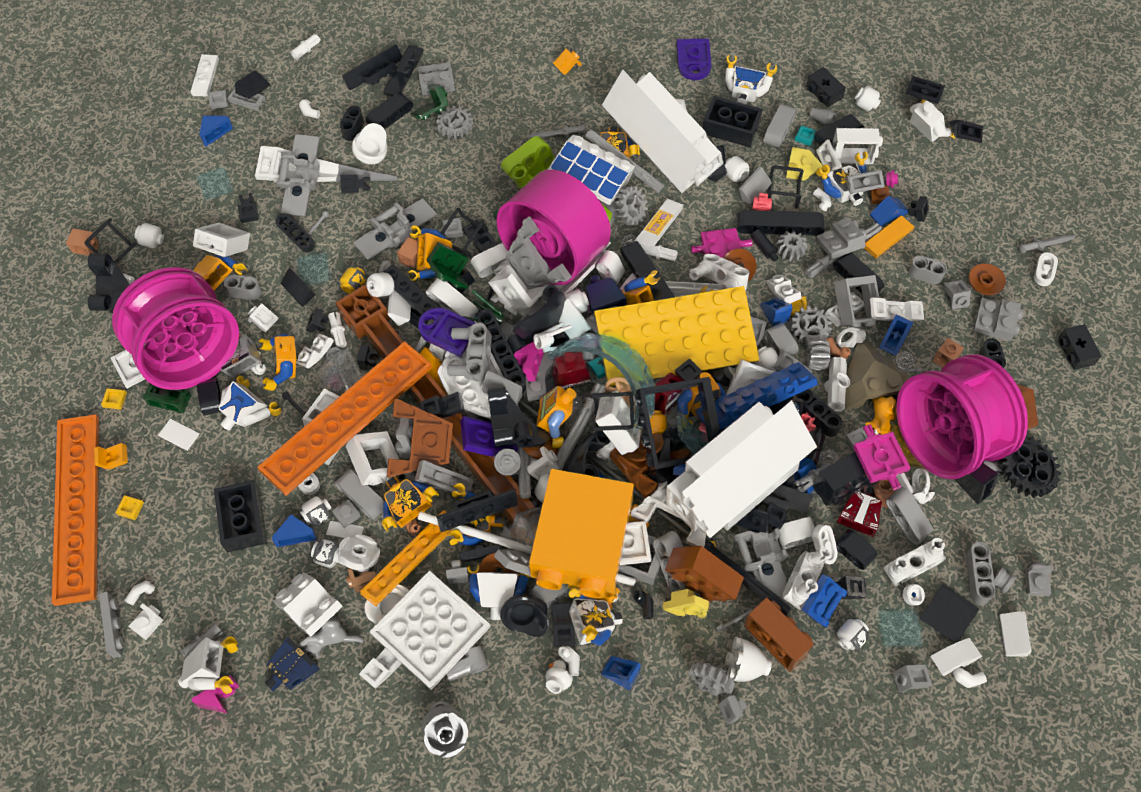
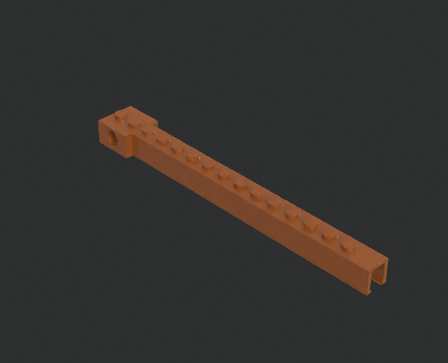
M367 283L335 302L340 316L357 338L360 339L366 336L383 359L403 343V340L388 323L390 318L387 308L378 297H373L368 292ZM428 372L408 389L419 405L421 401L434 396L440 398L446 396ZM459 413L442 418L453 423L452 448L486 491L490 490L492 495L495 496L512 489L515 490L518 505L502 511L512 525L517 529L535 517V506L528 498L522 499L520 497L519 486L510 475H502L496 470L495 457L463 450L460 423L463 418L462 414Z

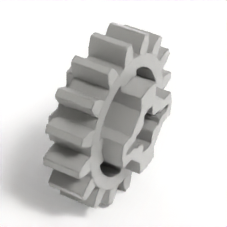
M455 106L452 109L446 107L447 111H442L441 115H437L438 120H436L438 132H441L442 136L447 134L448 139L451 136H454V139H457V136L463 138L464 133L468 135V130H472V114L468 113V109L462 110V106L458 109Z
M637 186L621 189V194H617L619 200L615 201V204L618 205L615 211H619L617 217H622L621 222H626V225H638L639 222H643L642 217H646L644 211L648 210L645 207V204L648 203L646 200L644 201L645 194H641L642 190L637 189Z
M807 306L806 310L800 308L799 312H795L794 318L791 321V324H793L791 331H795L793 336H799L798 342L804 340L805 345L811 339H828L832 331V321H827L829 314L824 316V310L817 311V306H815L814 310H811L810 306Z
M693 663L688 673L690 679L694 680L695 684H698L697 687L700 690L715 696L720 695V693L724 696L731 695L735 686L734 680L725 674L726 671L712 666L710 663L703 665Z

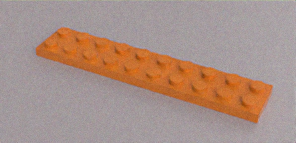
M404 341L257 467L258 471L287 496L391 405L394 399L399 398L432 369V364Z
M96 414L57 420L52 604L54 606L97 599L98 466L95 465L94 448L99 446V417Z

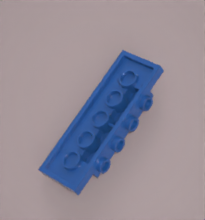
M798 362L789 365L785 369L773 372L763 379H758L748 386L738 388L728 395L719 397L714 402L720 429L733 424L758 402L763 406L770 407L818 385L817 378ZM702 407L695 409V412L705 425Z

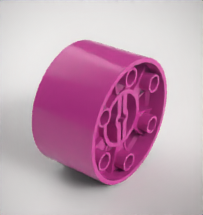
M559 170L539 172L499 209L497 214L498 233L507 251H509L513 241L516 240L517 233L523 226V220L529 216L532 218L539 231L529 239L536 246L539 254L547 262L551 271L563 263L572 276L566 282L558 281L557 283H552V285L570 283L608 245L611 236L608 216L595 194L580 180Z

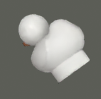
M556 660L549 664V670L545 676L547 689L555 694L568 689L572 684L573 677L566 670L565 663L561 660Z

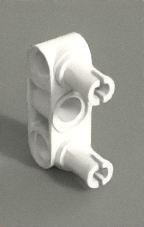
M715 254L704 255L703 261L696 268L690 270L689 276L692 280H698V278L705 276L717 282L720 286L719 290L744 286L745 290L747 289L749 271Z
M934 538L932 541L887 564L883 569L893 585L896 587L900 585V582L904 583L943 562L946 559L943 554L945 543H942L943 540ZM910 560L917 561L919 566H912Z
M822 547L817 552L809 553L804 551L798 558L789 577L782 598L799 610L803 608L810 594L818 589L817 580L824 562L832 557V552L829 549L825 551L827 547Z

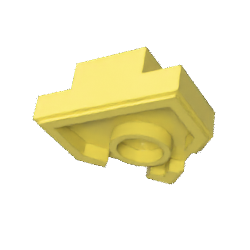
M792 147L788 167L804 170L801 181L815 174L819 167L823 171L822 164L810 150ZM787 170L786 178L798 180L800 172Z
M689 589L671 592V601L663 602V610L677 616H685L687 614L705 618L709 609V601L694 595V592Z

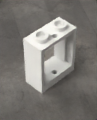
M836 128L832 146L841 164H859L855 160V155L859 152L860 158L863 159L862 153L864 151L868 154L864 164H873L879 154L878 148L882 146V136H879V129ZM844 144H869L868 148H843Z
M215 223L195 229L193 246L227 257L248 249L250 233L222 223Z
M622 396L601 397L595 421L599 427L631 425L630 407ZM635 414V427L633 429L603 431L621 455L633 452L639 447L642 426H639L638 418Z
M387 431L357 434L346 445L362 486H374L379 483H385L391 478L386 477L387 468L372 470L364 451L380 449L387 466L388 459L400 460Z

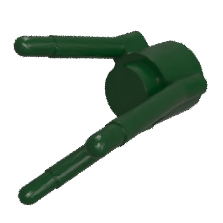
M473 289L471 292L489 308L476 300L473 303L483 310L492 311L500 325L505 314ZM462 316L473 322L476 321L478 323V319Z

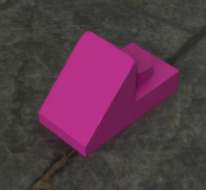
M534 342L514 353L519 366H523V373L526 374L527 380L531 382L536 381L544 355L543 349H537Z
M229 675L228 677L234 683L228 685L232 689L231 693L225 694L220 687H216L215 690L203 691L191 700L199 708L227 713L221 698L233 695L235 690L239 688V685Z

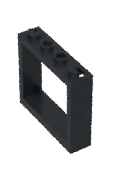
M710 377L641 388L635 391L634 403L639 408L638 423L643 429L641 439L643 446H646L647 454L645 455L647 466H650V470L686 464V461L691 457L658 463L645 395L698 386L708 442L710 443L721 433Z

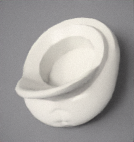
M375 123L368 124L355 136L352 142V151L358 160L366 164H377L385 158L387 153L386 132L382 126Z
M398 584L377 606H374L367 600L364 607L367 618L377 625L410 590Z

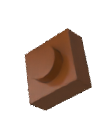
M888 186L869 190L871 204H880L889 196Z

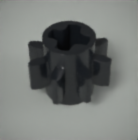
M669 427L662 433L663 439H670V452L672 450L678 451L685 445L683 438L686 435L681 429Z

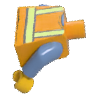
M556 386L539 401L537 426L550 433L553 448L560 449L564 443V437H559V427L572 413L573 399L577 396L572 388L565 390L560 386Z

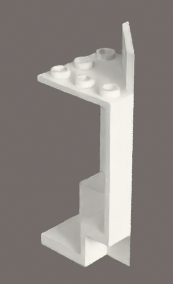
M622 69L602 106L615 119L619 128L626 133L629 139L634 144L640 146V151L681 193L692 184L699 186L723 164L721 152L710 142L701 126L650 72L647 75L641 76L636 84Z
M610 241L570 283L555 286L564 294L571 292L596 267L606 251L605 249L611 244ZM508 259L493 271L496 276L488 283L496 294L490 300L495 303L497 301L503 303L504 308L514 315L519 313L523 317L527 314L531 316L547 303L542 293L545 287L552 284L545 283L544 285L526 287Z
M790 401L775 415H773L769 407L763 406L758 402L686 461L685 472L667 486L666 504L694 532L700 528L711 538L723 527L729 530L798 470L799 462L817 447L793 402Z

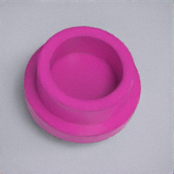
M891 170V172H887V186L894 188V185L898 184V173H895V170Z

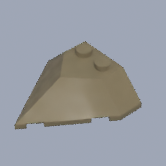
M865 340L862 343H857L846 373L850 379V386L846 388L844 410L863 407L868 399L897 395L902 385L911 377Z

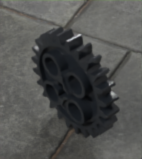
M1026 436L1023 444L1016 452L998 460L1002 462L998 465V468L1004 470L1001 475L1007 476L1005 483L1011 482V489L1014 487L1018 488V494L1024 491L1025 497L1030 494L1033 498L1037 496L1042 497L1052 492L1057 487L1056 483L1060 482L1058 476L1061 475V472L1056 469L1061 467V465L1055 463L1058 457H1052L1051 454L1054 451H1048L1047 444L1042 446L1040 439L1035 442L1033 436L1029 439Z

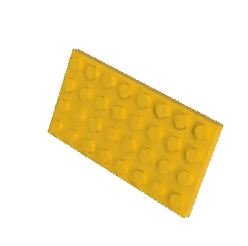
M744 286L594 311L607 382L614 377L632 379L637 383L664 378L669 373L675 374V369L689 358L702 371L739 365L741 359L750 363L759 361ZM612 382L609 386L615 387L616 384Z

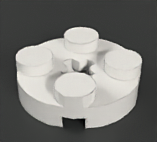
M356 535L355 538L350 539L348 536L339 544L338 562L363 573L376 565L379 560L380 549L377 548L375 540L368 536Z

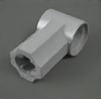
M477 646L468 650L447 673L449 681L469 673H479L489 667L482 647Z

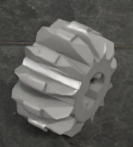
M786 231L784 235H780L776 244L778 255H782V259L789 258V262L792 258L796 261L800 257L803 258L808 247L806 238L801 237V233L795 234L793 231L790 234Z
M815 338L808 341L806 361L810 369L825 370L829 366L831 348L826 339Z

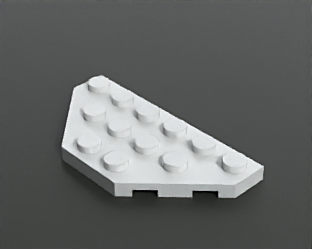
M467 349L462 357L447 351L445 359L437 371L447 395L459 392L462 395L465 411L491 419L488 393L482 390L484 380L477 382L464 376H449L447 374L449 364L465 365L467 362ZM491 353L488 371L503 377ZM481 368L475 369L474 374H477Z

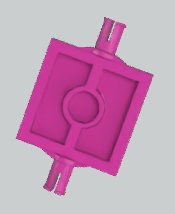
M736 228L701 232L702 244L691 246L692 254L702 252L703 255L715 254L724 258L731 250L752 247V239L740 240Z
M871 424L864 426L863 430L868 438L865 441L855 443L853 448L870 483L879 480H889L893 490L901 488L896 476L909 471L910 466L893 432L876 435Z

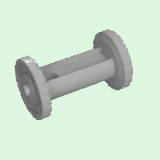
M503 449L498 452L494 459L496 470L502 475H510L512 479H519L521 465L519 454L511 449Z

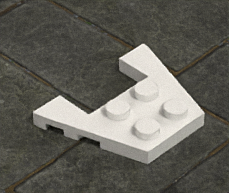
M667 481L653 495L643 500L641 505L635 507L631 511V516L640 521H646L647 524L658 507L680 518L666 504ZM700 528L695 532L691 530L686 539V544L704 547L706 534Z

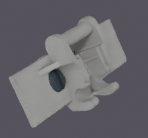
M295 134L292 155H281L279 181L276 182V186L285 188L281 214L286 213L288 215L306 217L311 190L316 189L320 164L316 161L320 137ZM289 162H291L296 167L295 176L291 177L290 181H286Z
M423 198L406 209H403L396 202L393 204V207L375 218H370L369 220L375 229L353 242V244L369 260L388 247L396 248L410 237V233L416 234V230H411L413 225L420 227L436 217L437 213ZM396 212L398 213V220L394 224L388 226L386 223H381Z
M737 525L739 534L734 536V540L738 543L745 563L744 570L752 572L754 578L781 597L787 581L780 562L784 561L788 554L786 549L781 550L778 542L780 537L779 529H774L772 533H769V531L764 533ZM747 542L752 544L757 562H752Z

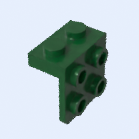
M436 84L428 85L427 88L434 102L412 112V117L425 120L431 117L430 114L433 112L440 113L444 111L445 107L449 105L446 99L448 95L444 87L441 88L440 85Z
M437 242L427 258V262L431 266L430 269L443 282L450 281L453 286L459 289L461 287L465 289L469 287L460 275L469 258Z

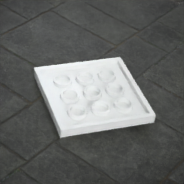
M429 571L370 631V634L432 690L491 626Z

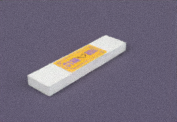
M667 199L635 241H638L644 250L650 252L681 212L683 204Z

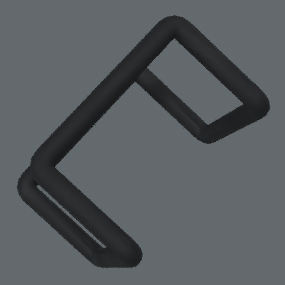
M773 165L769 176L771 185L767 191L768 198H771L772 194L796 197L795 208H799L801 201L800 187L804 170ZM774 169L800 172L797 182V193L771 190Z
M456 208L440 233L442 235L445 233L457 213L463 219L476 225L477 228L463 247V250L452 244L454 250L467 257H471L467 250L468 246L480 228L487 231L488 227L484 221L478 223L465 216L460 208Z
M109 218L84 243L94 253H99L89 242L108 225L129 245L114 260L117 264L137 245V242L131 243L111 224L112 218Z
M633 393L590 394L589 397L594 398L595 420L599 406L598 397L629 396L631 425L599 427L596 423V426L592 427L591 430L633 429L635 427Z

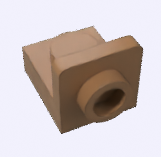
M349 568V576H346L349 587H354L356 593H359L377 574L375 571H366L361 573L359 577H356L353 569Z

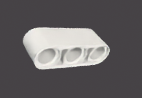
M501 243L474 256L471 264L479 277L484 278L493 274V271L507 259L508 251L504 244Z
M438 278L426 290L427 296L438 306L460 316L474 318L479 312L478 308L449 283L443 282Z

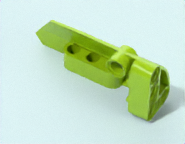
M534 136L506 157L501 163V169L521 189L539 172L548 170L555 157L551 147L541 137ZM602 204L610 222L612 212Z

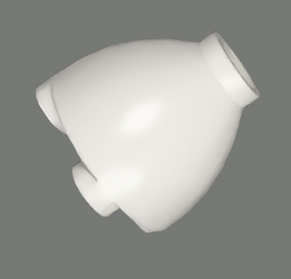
M735 637L732 652H728L725 659V664L729 665L727 671L729 678L737 682H746L762 675L768 676L771 670V659L766 658L764 653L755 644Z

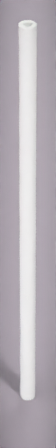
M420 511L418 520L438 525L437 516ZM461 525L451 529L459 530L463 534L524 553H532L533 546L469 526ZM618 573L617 582L634 587L636 578Z

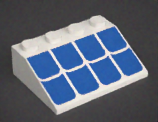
M573 134L566 141L548 170H559L570 174L585 184L599 200L610 205L617 197V194H620V190L624 189L628 184L635 166L631 165L629 161L622 160L613 153L599 148L598 145L585 141L581 136Z

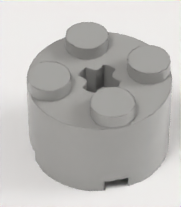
M450 705L439 706L430 710L423 717L421 733L427 749L432 754L447 758L458 754L464 748L468 738V728L458 710Z

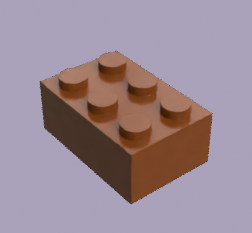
M702 546L673 548L665 568L673 579L683 582L687 589L697 592L700 598L712 602V600L722 602L736 600L744 579L742 575Z
M766 597L748 614L744 627L791 672L807 657L814 644L806 632H801L796 627V623L791 617H786L780 611L781 609L776 602L770 601Z

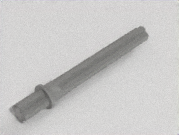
M592 129L586 133V138L593 144L598 145L599 148L613 153L622 160L629 161L631 165L635 166L633 174L643 181L644 185L647 184L660 193L664 184L654 178L653 173L650 174Z
M878 223L865 230L867 235L865 242L882 230ZM826 255L822 259H817L813 265L805 269V275H808L811 279L818 273L825 272L840 257L831 259L829 255Z
M596 383L590 394L604 393L606 388ZM585 398L586 402L557 454L558 460L556 463L559 468L558 470L562 471L595 411L594 398Z
M518 446V454L521 458L519 493L522 499L530 498V474L527 470L529 455Z

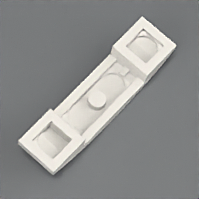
M870 298L871 315L874 319L893 321L895 315L898 314L910 321L924 320L923 303L921 301L897 302L886 301L884 298Z
M385 648L376 659L373 658L359 675L374 688H377L401 665V662Z

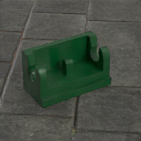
M150 383L142 397L149 406L184 413L192 395L185 390L178 392L159 388Z

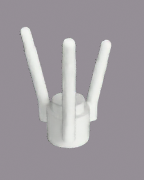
M562 322L541 333L535 334L533 339L536 348L543 349L544 353L548 351H574L573 348L550 347L554 343L553 335L572 328V325L562 327L564 326Z

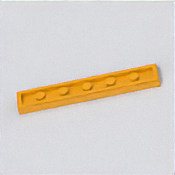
M443 510L439 515L444 514V513H447V512H446L445 510ZM429 523L360 591V594L374 606H377L453 530L441 532L438 525Z

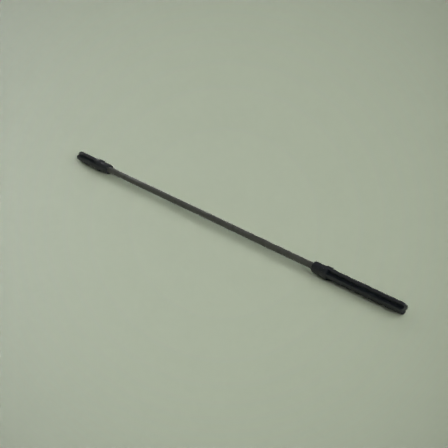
M411 310L409 322L419 329L420 316ZM520 399L518 405L537 419L538 411L523 399ZM559 428V437H564L565 441L568 435ZM578 442L576 443L574 449H576L579 445ZM587 451L586 458L612 479L629 483ZM634 487L633 495L643 502L645 498ZM658 507L655 509L654 512L686 537L689 536L691 531L666 511ZM705 539L704 548L744 577L743 585L762 600L767 597L770 601L776 602L781 609L780 611L785 616L791 612L792 606L722 553L713 543Z

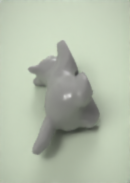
M332 618L320 628L319 632H315L311 637L308 636L300 645L305 646L306 653L318 659L320 651L324 646L340 642L361 643L364 642V639L357 635H347L345 629L341 626L340 620Z

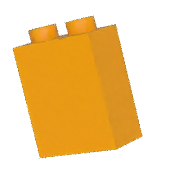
M551 469L529 561L531 577L537 578L536 584L549 590H560L562 583L579 586L578 592L590 598H603L605 592L615 593L633 501L634 484Z

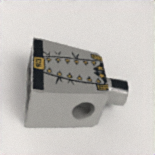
M239 331L237 348L233 356L220 368L221 371L234 378L262 363L255 342Z

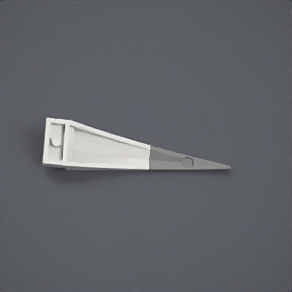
M261 146L255 173L256 179L270 180L275 183L279 181L282 165L281 155H292V151L279 147ZM316 158V161L320 164L317 182L341 181L340 175H358V180H361L363 177H370V181L398 180L393 175L357 169ZM289 162L286 181H290V178L295 176L296 167L291 162Z

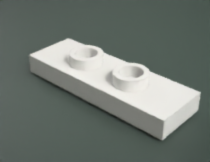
M201 55L191 88L192 96H209L219 61L218 55Z

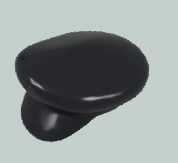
M530 595L513 596L504 602L500 610L501 622L512 631L526 633L533 637H541L547 632L549 627L547 605L537 597Z

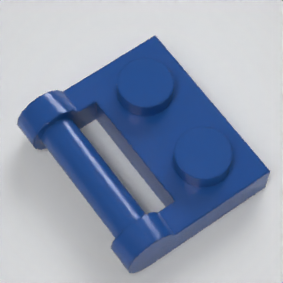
M822 574L817 582V591L810 594L801 610L815 622L827 628L830 623L828 620L841 598H845L847 591L830 577Z

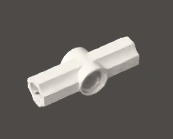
M833 357L830 359L829 380L824 384L825 390L828 393L827 405L834 411L839 412L845 409L846 388L850 386V379L846 375L847 363L843 357Z

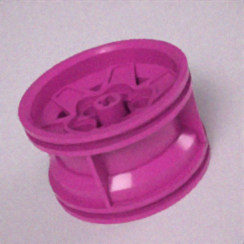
M162 268L141 276L124 290L113 310L112 326L117 339L125 350L132 354L134 364L145 380L159 388L169 390L186 389L209 380L221 371L220 368L233 356L238 345L239 328L234 316L223 303L217 300L208 282L200 274L186 268Z
M964 355L947 363L941 372L934 370L925 371L909 378L902 385L897 398L898 424L907 447L924 468L941 478L958 479L978 469L983 460L997 461L1013 454L1021 447L1027 434V409L1017 384L1001 365L982 355Z

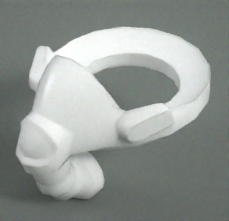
M848 326L847 329L838 335L837 344L841 348H853L856 343H862L865 340L866 332L859 327ZM845 333H852L848 341L841 342V338Z
M922 468L916 469L912 476V495L919 504H925L933 498L935 492H928L930 489L928 472ZM922 473L926 478V485L923 489L919 485V476Z

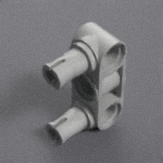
M475 323L468 328H452L451 337L453 340H469L467 362L465 365L449 364L447 374L449 376H464L477 382L483 381L489 369L491 357V332L483 323ZM484 331L482 336L477 337L479 332ZM481 368L477 374H474L475 369Z

